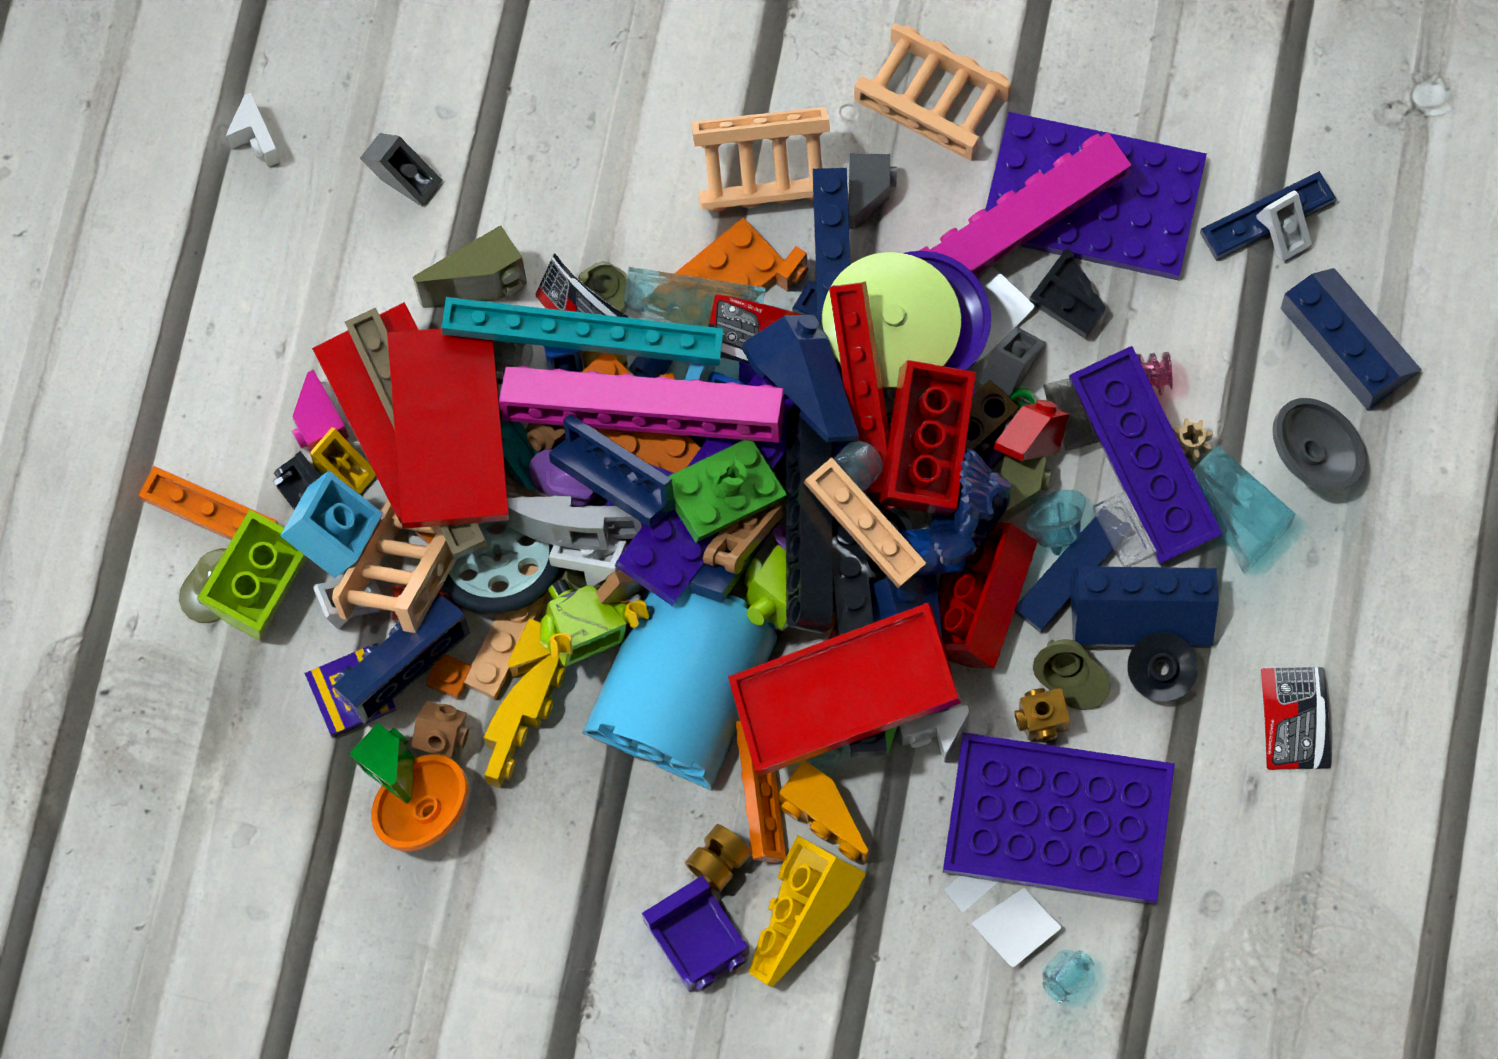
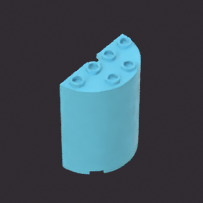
M689 584L672 607L646 589L642 601L647 605L650 618H639V625L637 627H629L582 734L636 758L640 757L649 760L656 767L711 791L736 735V722L740 721L728 676L768 662L777 641V634L774 631L775 625L769 621H765L760 626L753 624L747 617V603L736 596L728 595L723 602L690 592Z

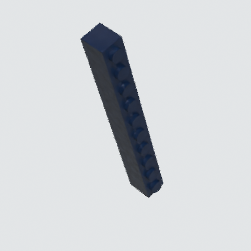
M847 168L813 169L817 320L821 327L822 311L829 287L839 274L850 265ZM837 365L838 371H839V374H840V377H841V380H842V383H843L842 370H841V368ZM853 441L832 442V458L858 486Z

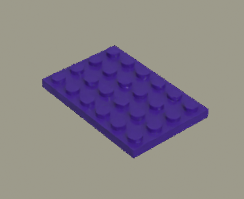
M1009 112L985 210L988 212L997 206L996 201L1005 193L1011 190L1017 193L1026 187L1025 181L1040 171L1045 174L1053 169V163L1067 153L1073 156L1082 150L1081 145L1093 135L1099 134L1101 137L1107 132ZM1109 133L1130 162V174L1020 247L1061 255L1066 248H1069L1074 254L1075 259L1179 281L1207 153Z
M963 732L943 873L1156 905L1175 763Z

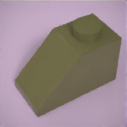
M1007 454L1004 455L1000 476L1011 483L1009 490L1010 503L998 523H1004L1035 504L1039 500L1040 491L1048 490L1051 470L1045 469L1046 457L1021 461Z

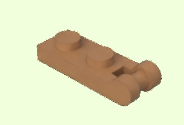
M777 503L720 531L707 546L703 562L713 567L721 565L725 567L727 572L739 574L743 568L744 561L783 516V506Z

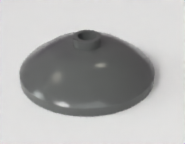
M1298 398L1288 402L1276 414L1273 422V440L1276 450L1287 469L1300 481L1319 490L1338 492L1348 489L1359 480L1365 468L1364 446L1354 426L1341 412L1320 400Z

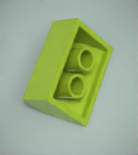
M249 509L197 600L230 626L260 641L308 557L280 536L284 527Z

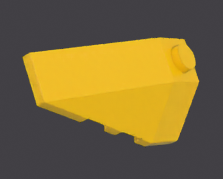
M798 835L786 856V860L783 861L777 877L782 880L777 898H771L768 910L773 912L768 928L760 933L748 973L773 988L849 906L855 893L859 890L866 872Z

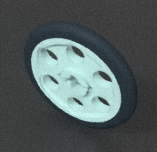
M506 521L478 523V526L487 545L458 558L441 587L442 592L453 602L467 610L483 614H504L525 608L548 592L549 587L556 582L562 567L551 566L549 555L553 548L552 544L536 540L530 546H522L518 541L525 535L507 526ZM496 523L506 526V529L501 534L494 535L487 531L491 525ZM496 554H502L501 561H494ZM525 564H534L538 567V570L532 575H523L519 572L520 568ZM467 569L478 572L477 576L470 581L461 580L459 575ZM497 581H504L509 585L505 591L500 593L490 590V586Z

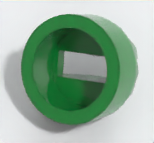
M1018 388L1010 396V399L1019 407V410L1022 406L1029 404L1017 396L1023 397L1031 402V404L1036 403L1034 393L1027 388Z

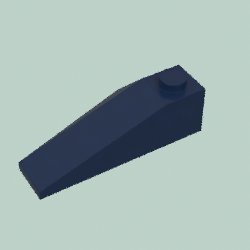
M815 315L783 316L743 343L741 348L754 371L762 379L768 377L778 388H783L784 400L789 398L801 409L799 416L826 442L857 441L859 434L826 333L823 331Z

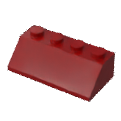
M998 523L987 534L982 546H976L977 549L974 555L967 556L965 571L962 574H944L938 591L942 640L948 661L969 668H995L1038 543L1037 540L1012 523Z

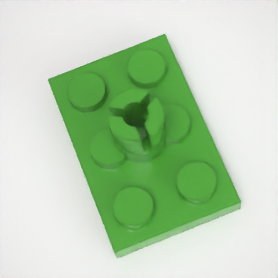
M743 440L668 476L672 479L675 510L696 543L784 501L787 496L755 443L751 440Z

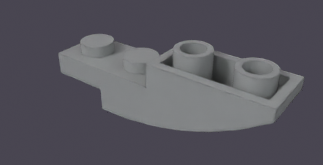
M520 496L507 498L509 520L506 521L507 526L533 539L567 548L608 550L609 539H633L644 525L617 506L574 507L572 496Z

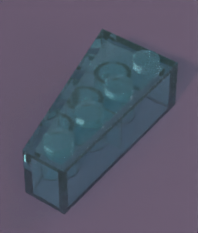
M629 267L624 294V307L661 322L708 327L715 294L764 304L766 288Z

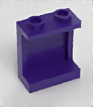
M703 875L642 913L645 925L689 992L695 988L698 991L708 988L717 980L715 977L717 974L725 969H728L729 972L738 969L746 963V956L750 954L748 944L742 940L712 894L710 885Z

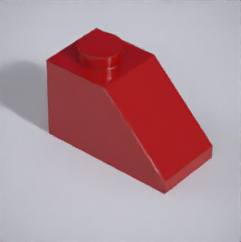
M1038 400L1035 404L1022 406L995 442L994 449L1021 461L1059 453L1069 414L1058 410L1055 403L1046 400Z

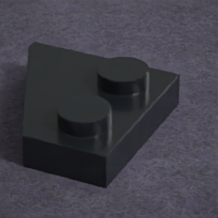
M1069 248L1064 250L1029 298V301L1034 306L1085 339L1104 315L1106 309L1098 294L1093 292L1089 279L1085 273L1081 272L1074 260V254Z

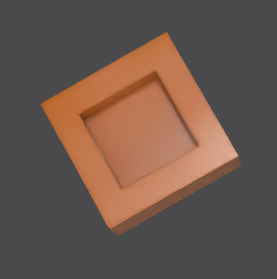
M795 246L776 271V284L787 292L794 283L797 285L801 283L808 272L807 253Z
M446 654L435 663L426 681V685L431 689L459 700L465 688L464 681L472 665Z

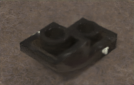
M1066 378L1044 384L1043 388L1047 401L1055 403L1058 410L1069 414L1063 435L1065 451L1098 443L1099 440L1070 379Z

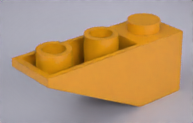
M803 760L779 792V802L782 804L780 808L791 818L798 820L801 817L811 825L809 829L822 840L826 841L829 837L840 845L838 850L848 859L856 861L858 858L863 863H866L868 860V849L833 780Z

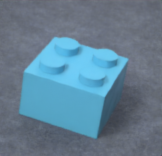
M327 471L307 487L280 536L336 578L357 562L383 512L332 472Z

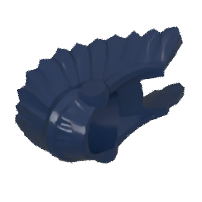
M971 449L965 450L964 460L961 463L962 471L959 473L961 478L959 479L960 488L957 509L949 516L936 514L932 519L933 523L929 525V539H931V545L934 546L933 551L937 552V557L940 558L941 563L946 565L958 563L966 556L974 555L977 549L976 546H982L987 534L1002 519L1010 503L1009 490L1011 483L1001 478L999 473L991 471L978 453Z

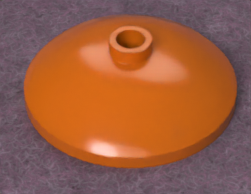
M432 754L414 758L412 799L408 804L404 803L382 785L375 796L371 811V821L379 839L392 849L415 851L428 847L446 836L459 821L467 804L469 785L464 771L455 761L446 756Z

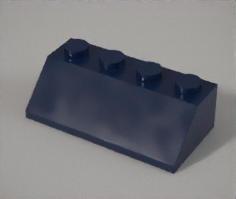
M1335 268L1309 275L1284 294L1280 309L1367 411L1421 372L1422 369Z
M1077 566L1070 578L1073 640L1082 646L1134 647L1140 639L1149 634L1168 632L1183 638L1192 648L1213 647L1219 602L1217 568Z
M439 594L433 601L416 633L403 631L399 622L390 630V637L380 645L375 643L370 646L362 655L363 660L355 667L348 666L343 669L335 678L336 683L332 685L337 696L365 724L470 634L465 614Z

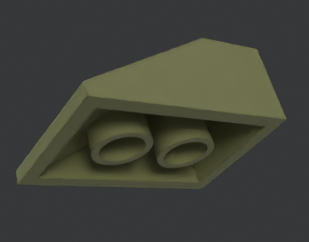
M501 225L413 276L418 300L423 308L445 306L446 297L476 301L499 300L504 296H514L527 283L523 258Z

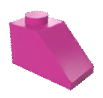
M315 371L307 372L292 416L296 425V429L292 430V434L301 449L307 446L311 452L332 427L345 439L349 438L343 421Z

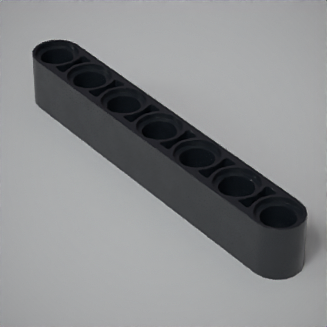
M793 404L786 418V621L788 626L823 634L829 629L833 616L832 514L804 482L832 457V442H826L799 416L801 409L796 404Z

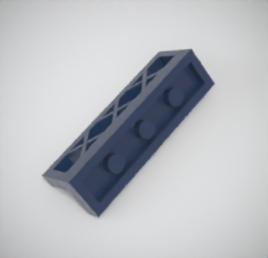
M570 414L563 419L566 440L549 452L551 464L649 528H652L675 509L671 478Z

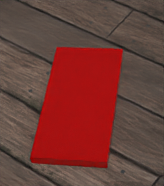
M405 302L379 314L387 332L419 330ZM347 330L313 347L312 350L401 524L395 430L353 339Z
M441 328L387 332L402 529L509 520L493 340L443 335Z
M929 603L728 676L754 770L758 776L768 774L961 703L937 623Z

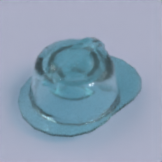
M1059 490L1041 497L1031 509L1026 522V528L1033 532L1035 539L1041 547L1051 548L1054 555H1060L1064 546L1070 545L1080 538L1081 517L1086 506V497L1076 490Z

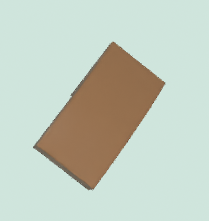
M618 570L608 575L606 582L596 591V594L601 604L614 603L637 595L645 587L621 570Z

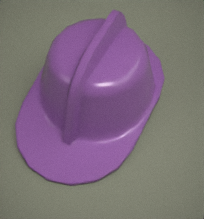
M547 449L538 452L531 459L528 468L529 476L534 487L539 492L551 496H572L574 507H584L603 498L551 464L549 452L552 450Z

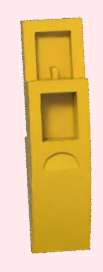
M549 655L534 666L512 688L496 711L484 735L486 747L494 749L484 774L487 784L501 788L503 780L510 779L516 760L512 759L517 746H523L528 733V727H525V724L539 728L542 718L546 720L549 718L554 700L550 699L554 687L560 688L566 673V668L562 667L563 664L560 657L553 659Z

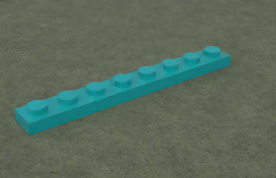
M446 297L441 328L443 335L716 366L720 365L723 328Z

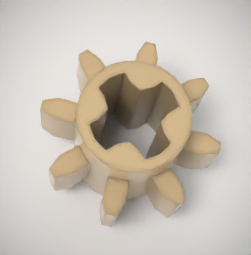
M1185 418L1181 429L1178 427H1173L1172 429L1186 458H1193V461L1198 463L1201 452L1209 454L1211 451L1210 444L1206 442L1212 439L1213 432H1205V429L1202 427L1203 420L1195 423Z

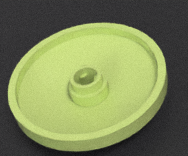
M877 253L852 263L834 280L831 286L863 281L867 283L883 390H896L899 368L907 360L945 366L949 361L960 335V307L950 283L931 264L904 253ZM828 291L822 311V328L829 339L836 364L841 368L830 292Z

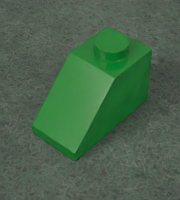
M377 723L349 755L364 773L408 804L412 799L414 756L405 746L409 741L397 729L392 728L388 731Z

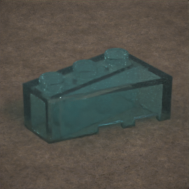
M1217 445L1193 469V473L1222 531V538L1227 546H1230L1239 561L1242 572L1245 574L1291 527L1296 513Z

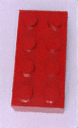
M907 360L899 368L880 504L949 516L957 509L960 488L959 479L961 478L959 473L962 471L961 463L964 460L963 456L965 453L976 372Z

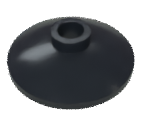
M1156 632L1143 637L1134 645L1128 657L1127 672L1131 684L1142 696L1155 702H1171L1183 697L1194 685L1198 674V661L1194 650L1183 638L1168 632ZM1159 663L1164 664L1168 670L1167 674H1157L1155 665Z

